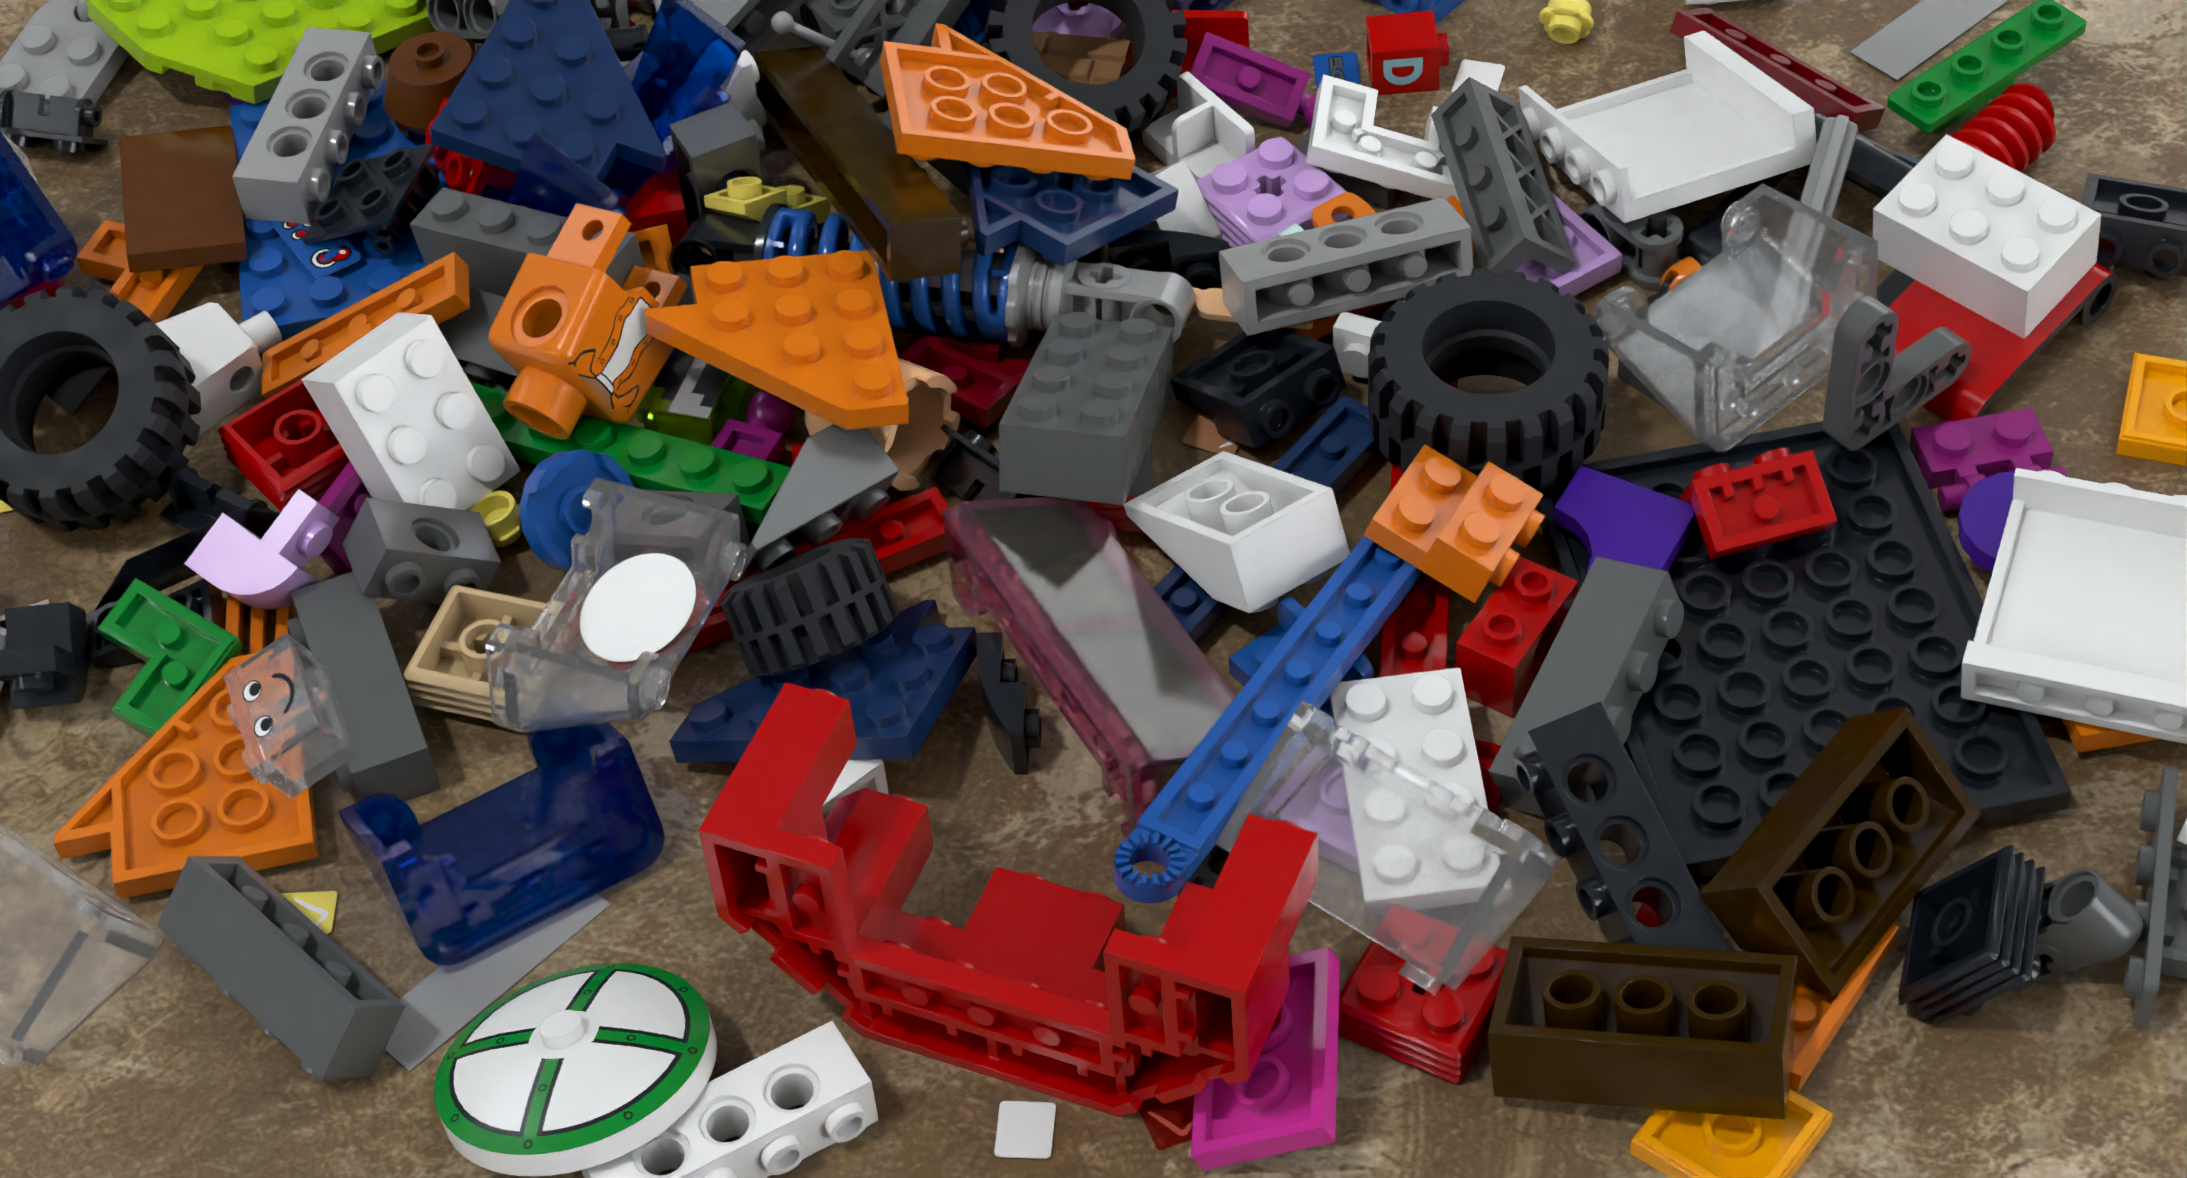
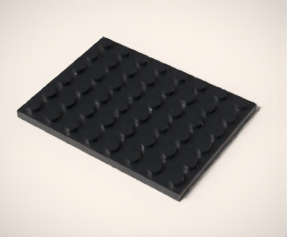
M1823 421L1583 464L1584 467L1679 499L1690 482L1694 480L1693 474L1703 468L1720 463H1729L1731 470L1753 465L1752 460L1755 457L1779 448H1789L1791 455L1813 450L1837 518V522L1831 529L1714 559L1709 557L1697 521L1668 570L1679 600L1683 603L1684 617L1682 626L1677 636L1668 640L1658 661L1655 682L1647 693L1642 694L1631 716L1630 733L1623 745L1693 879L1714 876L1720 871L1852 716L1907 707L1981 812V815L1971 827L2068 808L2071 795L2070 788L2035 714L1961 698L1962 661L1968 640L1974 641L1983 603L1899 423H1896L1868 444L1855 451L1848 450L1823 431ZM1574 472L1565 480L1558 476L1555 486L1541 492L1544 495L1535 510L1545 515L1540 526L1557 572L1577 580L1579 592L1587 576L1590 563L1588 550L1574 533L1554 523V507L1576 474Z

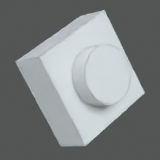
M1348 312L1340 313L1333 326V346L1342 372L1368 379L1370 339L1375 327L1381 321Z

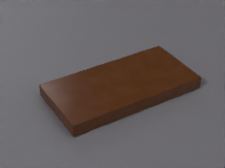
M231 125L119 137L126 254L129 272L138 273L248 259L243 210L232 179L237 168V159Z

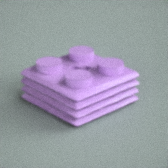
M1281 136L1265 140L1260 144L1259 148L1232 162L1218 165L1210 174L1196 180L1210 212L1213 214L1217 226L1222 232L1221 238L1229 242L1232 248L1276 238L1277 234L1294 223L1301 226L1304 231L1313 229L1311 221L1313 209L1347 192L1318 166L1307 164L1306 156ZM1338 213L1332 217L1337 223L1350 220L1347 218L1349 214Z

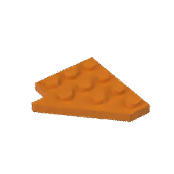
M935 23L931 41L932 47L884 41L880 66L898 154H906L922 161H931L937 158L966 161L974 166L984 168L994 165L1021 167L1037 174H1048L1053 171L1082 174L1089 179L1098 181L1108 180L1109 178L1131 179L1135 156L1125 127L950 27Z
M841 250L830 254L797 257L778 256L773 259L741 262L719 261L708 265L690 266L691 286L695 304L645 309V325L648 335L845 430L909 424V403L875 261L867 250Z
M292 645L230 658L53 836L54 845L60 859L111 849L113 885L119 899L174 888L189 856H239L255 871L319 858L301 668L295 646ZM274 673L287 675L294 684L295 694L293 703L286 714L283 711L289 703L290 687L282 678H272ZM252 680L259 681L262 686L261 694L255 701L246 702L242 695L244 687ZM269 715L273 720L270 733L264 737H257L253 729L255 722L259 717Z

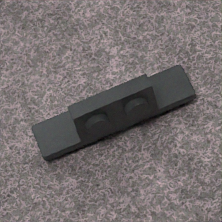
M2164 767L2158 791L2146 789L2143 797L2139 830L2151 832L2150 845L2140 843L2138 849L2134 885L2146 886L2145 900L2135 898L2133 905L2143 915L2144 925L2141 935L2136 941L2141 942L2140 956L2129 955L2123 984V997L2135 999L2133 1025L2147 1028L2159 990L2160 974L2187 979V849L2172 846L2179 769Z

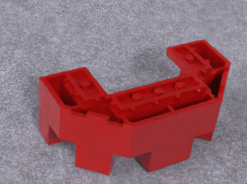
M785 682L698 830L718 917L739 934L748 932L751 927L775 948L769 958L774 964L811 995L821 992L823 988L845 1006L846 1009L841 1020L860 1036L1113 1116L1122 1117L1139 1111L1143 1100L1153 1097L1166 1104L1203 1093L1207 1082L1217 1078H1221L1228 1085L1250 1078L1290 988L1289 942L1319 878L1318 833L1302 829L1290 821H1274L1248 813L1215 886L1208 888L1186 881L1159 937L1154 935L1139 936L1126 932L1124 904L1113 901L1102 893L1096 891L1082 892L1051 883L1035 873H1018L997 866L963 930L954 927L951 923L939 917L928 916L924 918L900 911L934 848L928 807L926 805L919 804L905 795H888L868 788H862L837 799L824 822L822 806L857 745L850 700L838 697L828 690H812Z

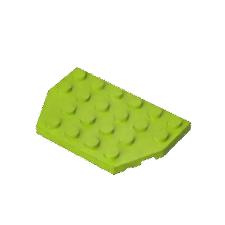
M86 0L88 17L147 70L164 74L171 68L193 75L195 77V85L212 91H224L234 98L252 104L272 98L307 27L370 32L376 55L396 48L414 36L436 32L429 20L426 0Z

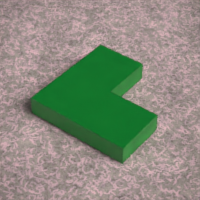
M135 578L98 627L104 638L146 662L111 711L117 719L151 738L230 658L236 657L244 647L240 638Z

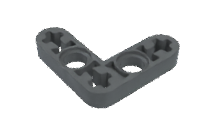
M1863 296L1857 299L1844 312L1834 333L1823 417V431L1850 451L1860 449L1951 386L1966 369L1972 355V346L1948 328L1938 327L1894 357L1899 316L1872 296Z

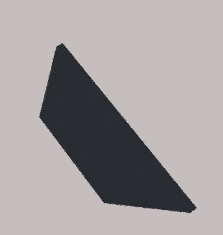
M239 509L227 516L246 527L259 538H262L281 512ZM217 520L127 559L95 610L107 603L120 599L135 578L160 592L198 575L184 563Z

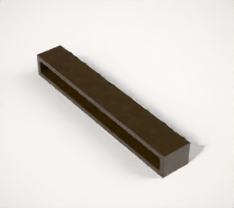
M820 46L755 52V63L760 75V81L755 83L756 94L765 110L768 122L890 282L961 273V250H966L969 243L968 225L964 215L957 212L947 200L945 192L939 190L932 182L925 168H921L909 155L897 153L892 131L882 124L873 106L863 99L858 93L855 84H851L841 72L840 67L825 57L826 53Z

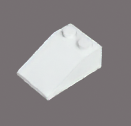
M1225 451L1124 504L1127 516L1213 599L1247 613L1267 610L1278 602V597L1301 584H1310L1323 579L1329 573L1330 568L1344 561L1350 554L1332 488Z

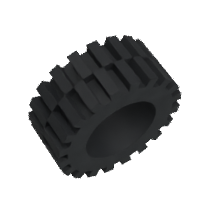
M993 0L981 44L986 49L1125 127L1129 139L1132 143H1135L1142 138V132L1149 126L1150 121L1154 122L1161 117L1171 97L1187 52L1188 39L1181 38L1187 23L1183 10L1172 12L1176 0ZM1085 2L1098 5L1115 14L1126 25L1135 43L1137 62L1124 76L1106 84L1084 85L1071 82L1054 73L1042 61L1034 46L1032 25L1043 13L1064 3Z

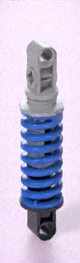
M773 203L767 208L761 222L722 217L716 214L699 216L672 249L670 263L675 274H691L690 266L708 265L719 261L741 262L773 259L778 256L797 257L830 254L841 250L863 251L866 249L854 233L852 234L851 242H849L848 225L839 214H832L827 218L823 225L821 236L818 238V222L812 211L792 209L786 204ZM1018 240L1005 246L1003 253L998 249L986 256L978 254L977 249H969L968 243L967 249L961 250V273L890 282L875 262L889 323L895 329H909L917 323L925 333L937 334L948 327L950 332L956 337L965 338L972 336L978 330L987 341L1008 343L1011 347L1015 348L1026 346L1032 331L1046 332L1054 315L1062 316L1071 312H1085L1093 315L1096 319L1120 322L1130 318L1148 319L1159 326L1173 327L1174 343L1179 338L1195 304V293L1191 284L1176 273L1130 269L1112 263L1078 262L1077 259L1062 266L1044 259L1039 252ZM699 246L706 248L711 255L703 252ZM1152 304L1166 307L1172 315L1160 313Z

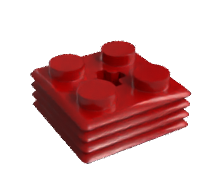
M301 379L221 426L217 431L222 436L220 440L224 444L223 449L227 452L226 458L281 512L298 489L318 502L350 461Z
M1393 907L1387 913L1339 994L1338 1035L1453 1083H1459L1463 1080L1488 1035L1508 951L1404 909Z

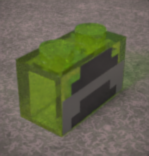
M674 348L637 408L638 421L644 424L645 429L710 446L728 418L738 419L754 385Z

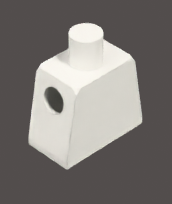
M209 302L156 323L180 348L179 352L190 362L196 378L191 385L200 392L202 410L199 414L191 415V419L200 426L198 436L262 391L263 365L259 354L282 342L280 330L268 312L263 311L238 325L218 303Z

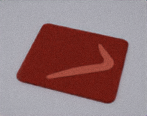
M1194 1095L1166 1104L1161 1103L1156 1097L1143 1100L1139 1112L1158 1150H1163L1192 1139Z

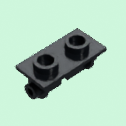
M5 89L0 94V144L35 148L36 137L52 139L51 150L85 154L86 143L108 145V140L93 138L94 127H98L102 121V109L99 105H94L91 99L50 95L48 116H43L45 95L17 92L12 89Z
M942 424L940 429L951 442L945 450L938 449L933 452L928 460L927 468L931 471L932 479L935 482L943 485L966 502L980 484L984 485L971 503L975 508L1005 529L1014 527L1020 530L1024 528L1032 517L1031 507L1035 502L1047 510L1048 500L1044 496L999 491V460L995 458L998 450L989 441L971 429L962 436L946 424Z
M184 466L180 469H171L166 474L164 488L169 491L172 502L158 516L160 520L188 533L217 520L222 513L228 515L239 509L275 511L269 509L267 503L260 499L249 500L200 477L195 469Z

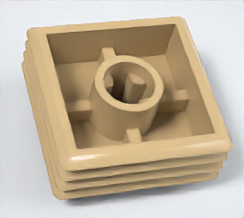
M460 585L451 587L402 675L406 680V687L409 688L408 693L412 696V704L505 725L527 726L574 638V634L570 632L572 626L568 624L570 618L566 615L568 612L567 608Z

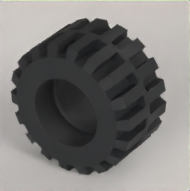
M848 538L828 543L779 562L766 571L761 570L731 587L719 602L749 674L757 676H774L791 672L842 653L879 634L899 615V609L872 543L868 539Z

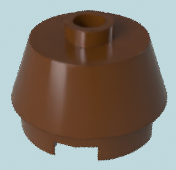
M446 32L424 33L404 41L392 53L383 104L388 115L394 120L397 129L404 136L410 138L412 131L418 134H426L427 127L430 121L435 119L443 98H450L475 58V52L461 37Z

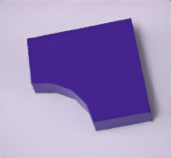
M1582 465L1554 507V523L1574 533L1588 550L1590 563L1587 574L1596 556L1668 571L1697 523L1691 503Z

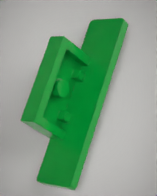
M2037 0L1888 95L1887 107L1922 131L1937 134L2013 85L2017 76L2084 34L2087 21L2054 0Z

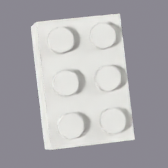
M1946 134L1873 209L1872 256L2025 339L2097 262L2101 214Z
M398 312L301 379L369 494L374 499L468 510L521 471L432 315Z

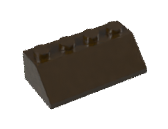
M1907 707L1852 716L1700 894L1739 948L1753 953L1797 955V981L1824 997L1835 996L1978 819L1981 812Z
M1511 936L1488 1029L1494 1096L1785 1120L1793 1069L1798 956Z

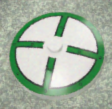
M632 963L597 964L563 971L530 983L497 1001L476 1017L458 1035L443 1057L437 1071L434 1085L435 1106L448 1139L454 1148L463 1157L485 1169L502 1174L533 1177L559 1175L588 1169L614 1160L643 1146L664 1132L686 1113L702 1093L712 1074L717 1055L715 1030L701 995L686 980L674 973L648 965Z

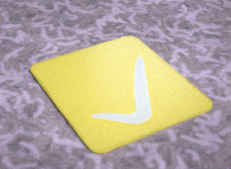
M336 891L281 893L326 935L332 932L338 895Z

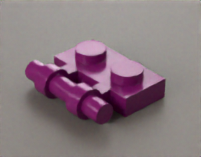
M2032 407L1911 429L1909 447L1929 490L1938 488V503L1943 512L1960 509L1963 496L1977 481L2000 472H2013L2016 468L2037 472L2049 470L2068 477L2063 466L2050 468L2053 450Z

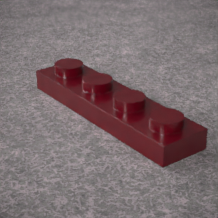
M1709 8L1677 11L1669 31L1684 40V36L1706 31L1812 106L1814 114L1821 112L1828 117L1847 116L1849 121L1857 124L1858 132L1877 129L1886 109L1882 105Z

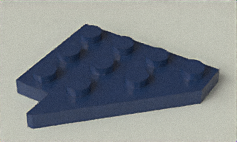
M510 0L430 128L433 145L591 199L594 198L616 158L662 173L666 168V151L589 0Z
M965 161L977 253L982 256H986L1018 240L1039 252L1044 259L1064 266L1174 211L1179 189L1135 165L1130 180L1109 178L1108 180L1098 181L1089 179L1082 174L1056 171L1048 174H1037L1021 167L994 165L984 168L974 166Z
M935 599L925 600L900 611L899 615L886 629L842 653L791 672L774 676H757L697 703L669 740L676 763L739 762L785 682L812 690H828L838 697L850 700L857 745L849 760L913 759L977 656V633L975 627L949 628L944 624H940L941 617Z

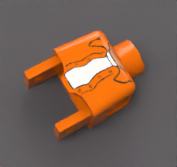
M576 203L548 255L527 253L489 330L488 340L492 348L518 372L515 381L503 400V407L526 426L555 439H568L581 415L604 419L615 424L627 422L636 412L675 348L646 333L645 309L677 306L688 287L682 278L677 275L634 265L621 288L605 273L631 226L628 219L621 213ZM602 231V233L596 239L592 240L596 233ZM660 291L659 295L656 298L652 296Z

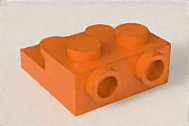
M1424 444L1372 518L1364 536L1475 603L1489 581L1498 587H1501L1505 581V578L1521 555L1511 549L1513 544L1516 543L1526 548L1545 518L1544 514L1535 510L1544 494L1489 461L1479 476Z

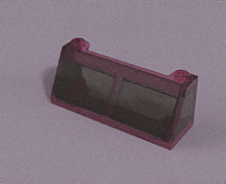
M1055 497L964 501L942 511L953 597L967 616L975 613L982 616L989 612L1101 767L1103 790L1108 797L1111 798L1116 795L1121 803L1126 802L1129 820L1121 824V833L1127 839L1136 828L1139 818L1235 699V694L1120 546L1117 533L1110 519L1105 514L1097 516L1087 501ZM1276 766L1248 802L1260 797L1276 777Z

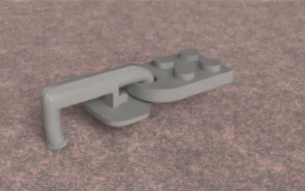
M50 0L31 17L0 61V94L5 89H12L17 92L45 95L43 116H48L50 95L77 99L88 98L95 105L129 56V53L88 17L86 0Z

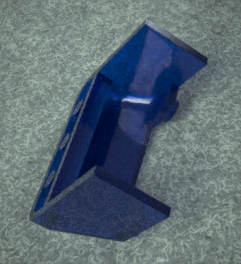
M691 0L661 1L644 50L625 69L666 151V160L674 153L669 124L730 102L732 96L725 90L729 85L746 44ZM534 132L527 141L508 203L564 217H569L576 203L621 213L626 217L628 211L624 207L657 171L616 158L607 176L601 183L541 135Z

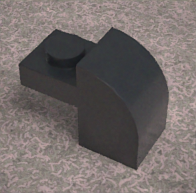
M70 602L6 608L7 650H0V681L10 684L12 710L81 702L86 692L89 667L86 610Z

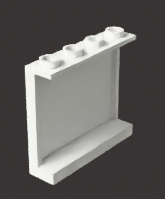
M1706 31L1684 36L1687 69L1559 109H1555L1527 85L1518 87L1521 110L1535 148L1545 156L1549 163H1554L1570 177L1574 184H1579L1596 199L1599 205L1605 206L1624 223L1810 165L1817 145L1814 108Z
M2016 468L2013 500L1974 641L1968 640L1962 661L1961 698L2187 744V495L2168 496L2132 489L2121 483L2111 482L2103 484L2065 477L2055 471L2042 470L2037 472Z

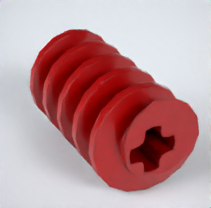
M2017 83L2009 86L2002 95L1996 97L1988 107L1983 108L1974 119L1969 120L1952 137L2022 173L2029 164H2033L2043 152L2049 150L2055 143L2056 129L2053 122L2055 112L2052 102L2044 90L2032 84Z

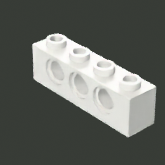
M830 1021L708 1082L686 1113L660 1135L621 1157L581 1171L584 1178H767L771 1175H781L794 1169L804 1158L836 1142L841 1143L852 1140L861 1134L867 1126L879 1121L872 1082L834 1022ZM796 1105H804L803 1107L798 1109L787 1110L788 1108ZM741 1137L732 1142H723L729 1138ZM677 1169L667 1175H658L666 1170Z

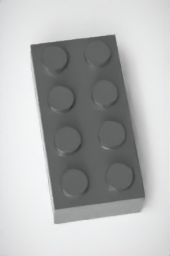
M1071 312L1062 316L1054 315L999 423V491L1124 505L1172 393L1170 379L1172 378L1173 327L1159 326L1153 321L1144 318H1130L1122 322L1100 320L1085 312Z

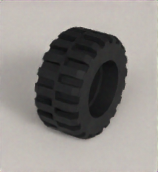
M1472 269L1471 275L1457 277L1456 272L1439 276L1436 279V284L1430 287L1425 283L1420 284L1405 295V302L1399 299L1383 315V321L1375 327L1370 339V352L1368 353L1369 426L1373 438L1379 442V450L1395 467L1401 464L1402 474L1405 473L1421 448L1426 444L1479 476L1489 461L1540 493L1556 485L1558 476L1565 480L1576 472L1581 465L1583 466V459H1587L1594 453L1600 442V432L1604 429L1609 352L1608 344L1602 339L1603 331L1590 313L1585 314L1586 308L1570 293L1562 296L1559 294V288L1555 284L1539 278L1537 282L1526 280V276L1522 272L1507 270L1506 275L1490 274V269ZM1495 375L1519 381L1527 386L1502 394H1477L1457 389L1448 385V383L1468 376Z
M67 286L56 289V297L52 298L44 290L24 297L26 305L15 309L9 304L0 311V500L23 517L37 524L46 522L56 530L72 532L78 528L79 523L89 531L108 528L110 526L109 517L115 515L126 522L141 514L142 511L139 504L150 498L156 503L168 492L163 484L169 470L174 468L180 469L187 466L190 461L183 455L186 445H196L200 426L191 419V415L199 414L202 410L200 392L191 385L196 378L190 362L179 352L180 348L147 315L128 300L121 302L113 293L95 288L90 290L87 295L79 286ZM97 365L116 367L119 380L118 398L114 411L104 428L86 444L69 452L52 455L37 454L33 438L34 420L42 399L52 386L66 375L81 368Z

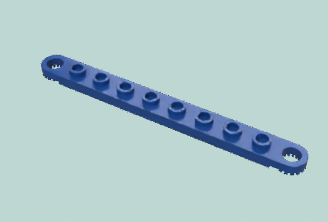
M1362 537L1139 818L1133 832L1125 841L1123 840L1119 844V849L1115 852L1113 878L1116 887L1123 895L1141 903H1160L1171 899L1182 889L1185 882L1195 872L1424 572L1369 538ZM1145 861L1156 862L1166 868V873L1161 871L1159 877H1157L1156 873H1152L1151 878H1147L1148 873H1143L1141 877L1139 876V870L1136 869L1133 872V866Z

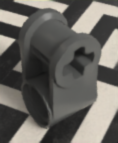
M1598 202L1583 209L1578 214L1622 253L1621 272L1628 276L1634 284L1644 289L1660 290L1662 274L1671 265L1680 261L1677 256V245L1683 237V224L1676 215L1666 210L1627 223L1620 220L1605 206L1599 205Z
M2077 869L2062 878L2045 883L2043 897L2048 901V911L2038 928L2035 954L2040 958V969L2033 982L2052 981L2062 976V974L2103 960H2112L2125 954L2134 946L2141 935L2144 925L2143 915L2134 905L2091 869Z

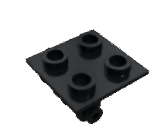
M433 144L412 149L401 147L387 155L367 160L365 158H357L347 163L337 175L338 182L328 199L316 209L314 213L315 220L302 241L306 245L367 231L373 239L372 245L374 249L379 253L391 255L393 252L400 251L412 231L410 223L428 204L440 184L437 167L428 162L437 147Z

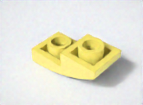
M757 177L731 179L727 181L726 189L704 196L705 207L712 211L734 218L761 222L767 208L773 203L786 204L792 209L812 211L816 216L818 224L825 222L831 215L830 202L827 198L805 194V188L797 185L776 188L762 185V180Z

